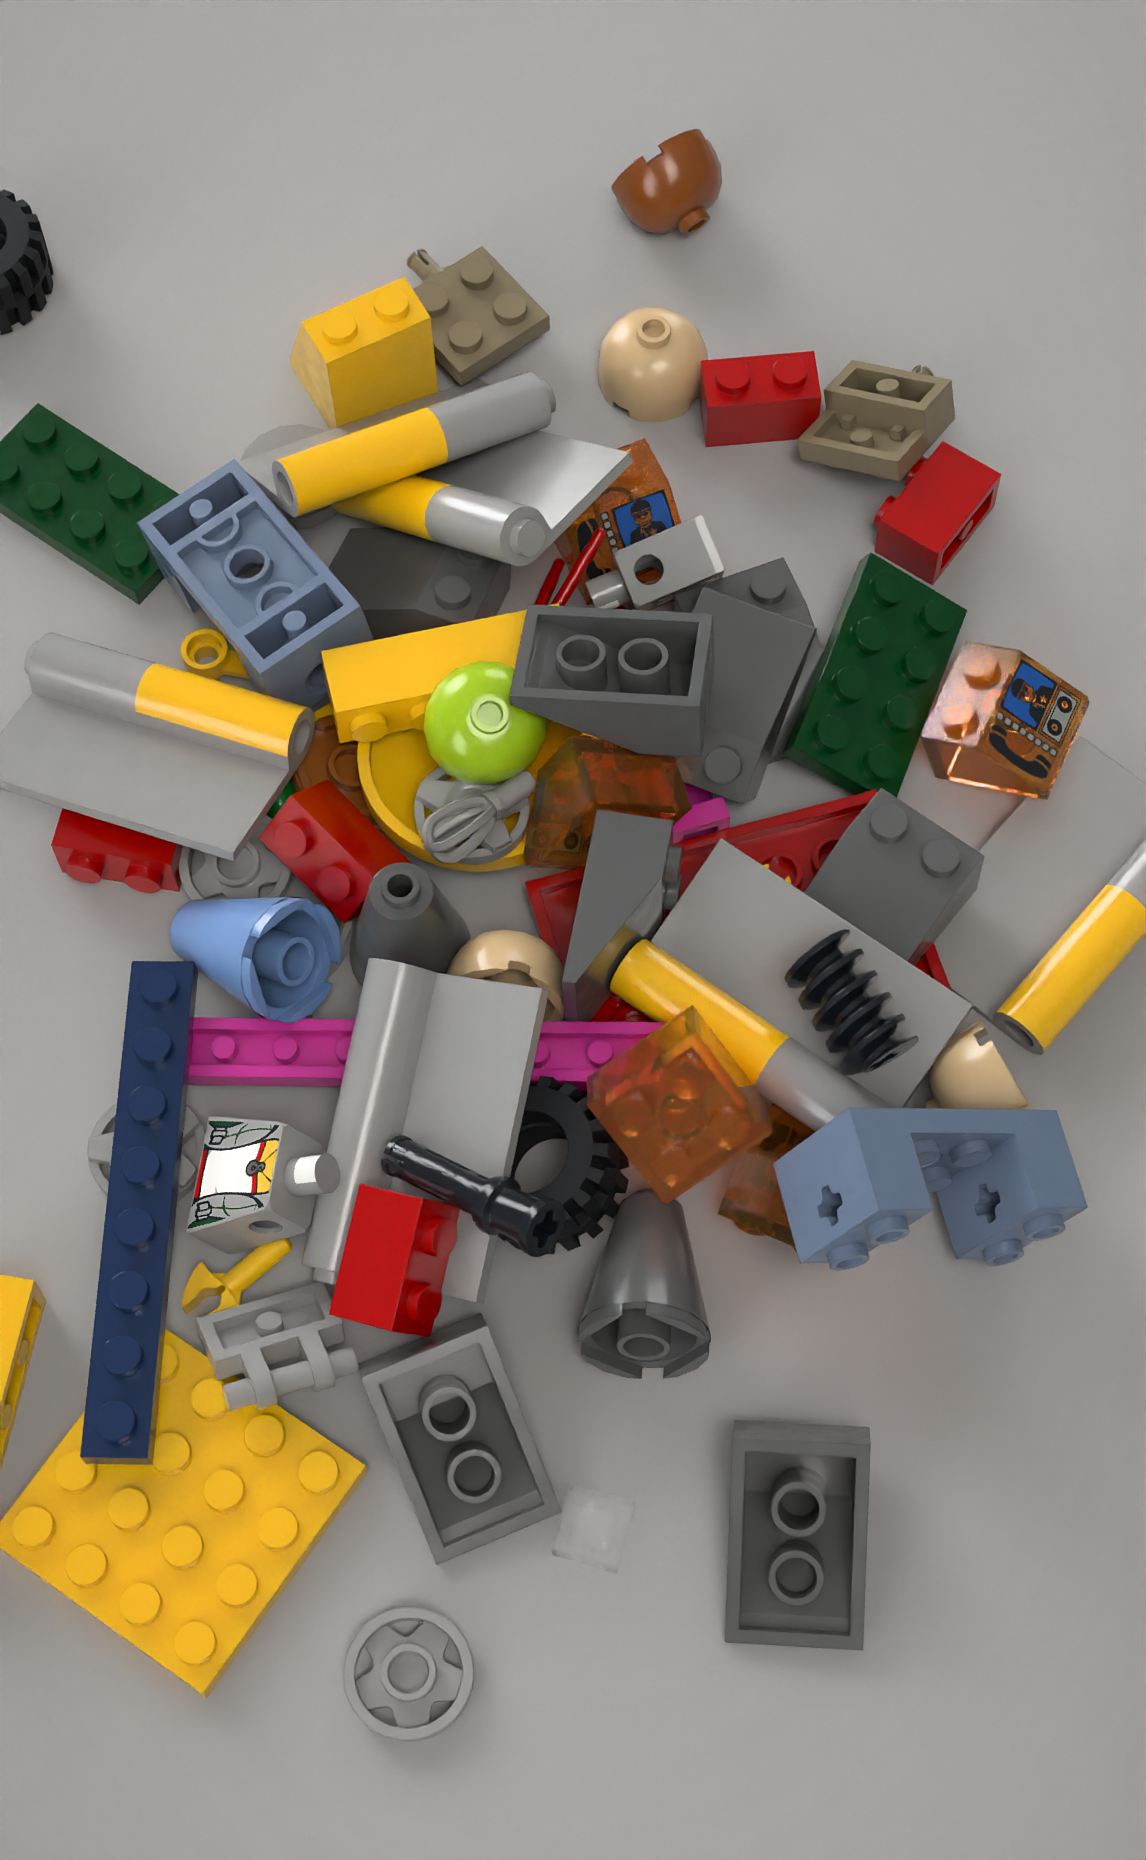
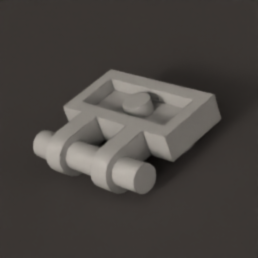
M316 1282L196 1318L199 1337L217 1381L241 1373L245 1376L244 1379L222 1385L223 1396L229 1411L253 1404L257 1410L276 1405L277 1397L311 1386L315 1392L335 1386V1379L359 1371L357 1358L351 1346L327 1353L325 1349L343 1343L345 1339L343 1323L340 1317L329 1315L332 1300L323 1282ZM300 1355L303 1361L269 1371L268 1365Z

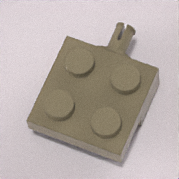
M483 246L445 268H440L423 248L417 249V255L415 252H412L408 257L407 266L423 281L422 284L413 290L431 317L435 360L461 386L550 330V316Z
M851 360L824 389L826 410L798 438L799 456L802 460L825 464L831 468H843L874 475L880 479L900 481L955 420L952 380L935 377L928 367L923 366L921 369V365L915 366L912 372Z

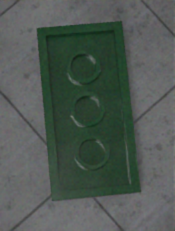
M37 403L0 441V513L140 605L164 579V576L137 522L180 494Z
M872 552L863 557L858 563L782 754L853 795L875 789L878 792L880 788H883L897 798L967 610Z

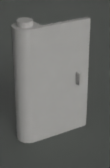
M368 959L326 1154L332 1155L338 1163L340 1181L334 1192L317 1194L302 1261L303 1265L314 1267L312 1280L336 1285L360 1184L447 1203L397 1177L385 1174L382 1170L381 1159H389L397 1164L400 1162V1160L383 1153L388 1143L394 1137L399 1135L407 1136L413 1142L489 1179L502 1175L510 1177L549 990L436 973L421 967L391 960ZM460 1209L456 1226L457 1240L449 1255L441 1294L483 1304L498 1234L488 1235L480 1231L473 1221L472 1215Z

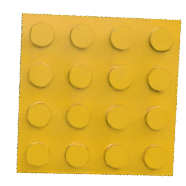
M165 1328L153 1465L85 1464L80 1457L84 1411L1 1519L0 1550L203 1697L207 1698L364 1479L368 1470L365 1464L277 1404L259 1410L253 1404L229 1411L223 1396L222 1385L240 1379L236 1376H231L217 1381L208 1357Z

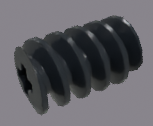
M849 929L832 933L807 949L787 971L784 979L789 988L806 987L798 999L800 1006L803 1010L820 1008L812 1020L815 1030L819 1032L834 1030L825 1043L830 1053L837 1054L849 1051L842 1059L839 1067L844 1075L868 1073L890 1063L911 1049L919 1041L917 1035L897 1040L894 1034L905 1022L906 1018L903 1013L883 1018L880 1012L892 999V996L889 992L869 996L867 993V989L877 979L878 974L875 970L855 974L853 968L864 956V952L861 948L844 953L839 949L841 944L850 935Z

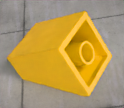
M405 277L300 323L290 356V364L329 429L438 392L431 317Z

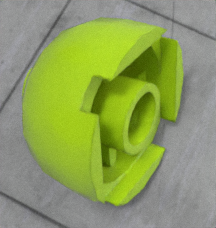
M477 661L455 668L437 683L426 704L424 733L430 755L446 774L467 785H495L518 776L534 763L546 740L547 718L510 705L509 695L514 668L505 663Z

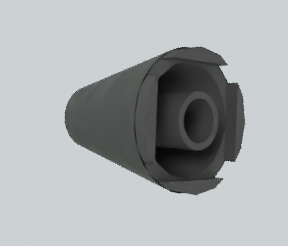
M394 863L381 869L371 881L351 938L349 955L352 971L362 987L369 958L401 962L436 973L446 974L450 962L458 951L471 939L464 920L423 869L410 863Z
M658 1189L639 1190L620 1203L577 1330L578 1343H582L581 1355L584 1359L604 1372L625 1378L642 1379V1368L664 1367L663 1379L678 1377L698 1369L709 1356L711 1334L683 1207L666 1192Z

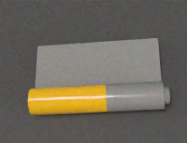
M530 371L490 385L476 378L463 386L459 384L250 457L238 463L271 501L296 518L546 428L551 423V413L556 410V399L550 384L545 379H539L537 375Z
M538 430L334 503L331 506L336 512L520 567L535 561L634 461L630 453Z
M50 632L46 633L39 641L33 642L27 651L25 671L29 675L32 694L0 733V789L235 861L305 758L313 739L315 716L313 710L306 706Z
M1081 736L1050 769L1047 777L1042 778L978 851L985 857L977 890L934 942L951 990L974 1006L973 1010L1017 1044L1039 1055H1042L1146 934V783Z
M722 838L652 940L642 939L628 952L615 971L609 987L612 993L654 1022H665L667 1031L814 1132L818 1131L849 1107L904 1108L974 1007L971 1003ZM843 929H849L851 933L839 947L841 952L844 953L860 948L864 952V956L853 968L855 974L875 970L878 974L877 979L867 989L869 996L889 992L892 996V999L880 1012L883 1018L902 1013L906 1018L905 1022L894 1034L897 1040L916 1035L919 1038V1041L911 1049L890 1063L868 1073L844 1075L839 1067L842 1059L849 1051L837 1054L830 1053L825 1043L834 1030L825 1032L815 1030L812 1020L820 1008L803 1010L800 1006L798 999L806 987L789 988L784 979L787 971L807 949L832 933Z

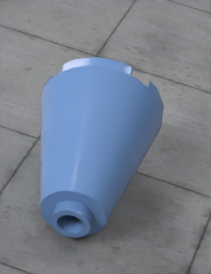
M303 897L192 900L178 910L170 930L172 948L184 961H194L199 972L261 1017L284 1023H295L312 1014L327 998L333 986L332 983L325 982L331 962L340 964L342 953L339 927L331 912L324 906Z

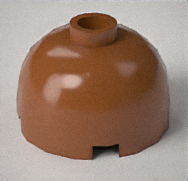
M700 129L682 132L658 145L662 153L656 155L648 162L641 156L628 166L612 184L611 190L617 198V203L633 224L647 232L667 234L679 229L682 235L686 236L695 232L710 220L711 217L707 210L718 199L722 185V171L720 161L713 146Z

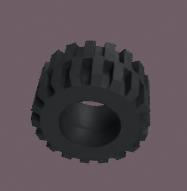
M5 189L0 191L1 335L12 332L11 326L18 322L24 326L33 319L31 315L33 310L41 311L47 303L45 294H51L53 280L51 276L54 275L37 215L32 214L31 207L23 199L16 201L14 193Z
M540 1076L537 1086L530 1080L510 1178L515 1180V1173L519 1162L532 1147L550 1139L567 1140V1159L560 1174L546 1187L529 1192L528 1194L538 1199L544 1197L554 1198L564 1206L565 1223L560 1238L556 1243H560L567 1251L581 1246L578 1238L580 1235L587 1232L594 1239L604 1230L598 1222L605 1214L614 1219L619 1209V1205L614 1201V1196L616 1193L626 1194L629 1180L620 1171L629 1167L628 1153L619 1145L623 1142V1139L618 1130L578 1087L568 1082L561 1086L554 1077ZM501 1233L498 1234L504 1242L507 1240L515 1248L521 1250L519 1242ZM556 1244L546 1254H555Z

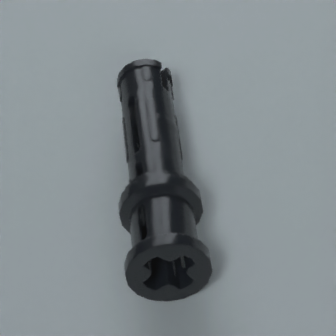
M404 1135L394 1137L386 1146L383 1153L400 1160V1162L397 1164L389 1159H381L382 1170L385 1174L397 1177L471 1214L473 1221L480 1231L488 1235L501 1233L519 1242L520 1249L532 1257L545 1255L560 1238L566 1216L564 1206L560 1201L550 1197L538 1199L522 1191L519 1183L508 1176H495L489 1179L413 1142L411 1138Z

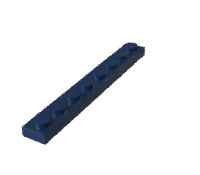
M132 961L80 1454L85 1464L153 1465L198 970L194 961Z

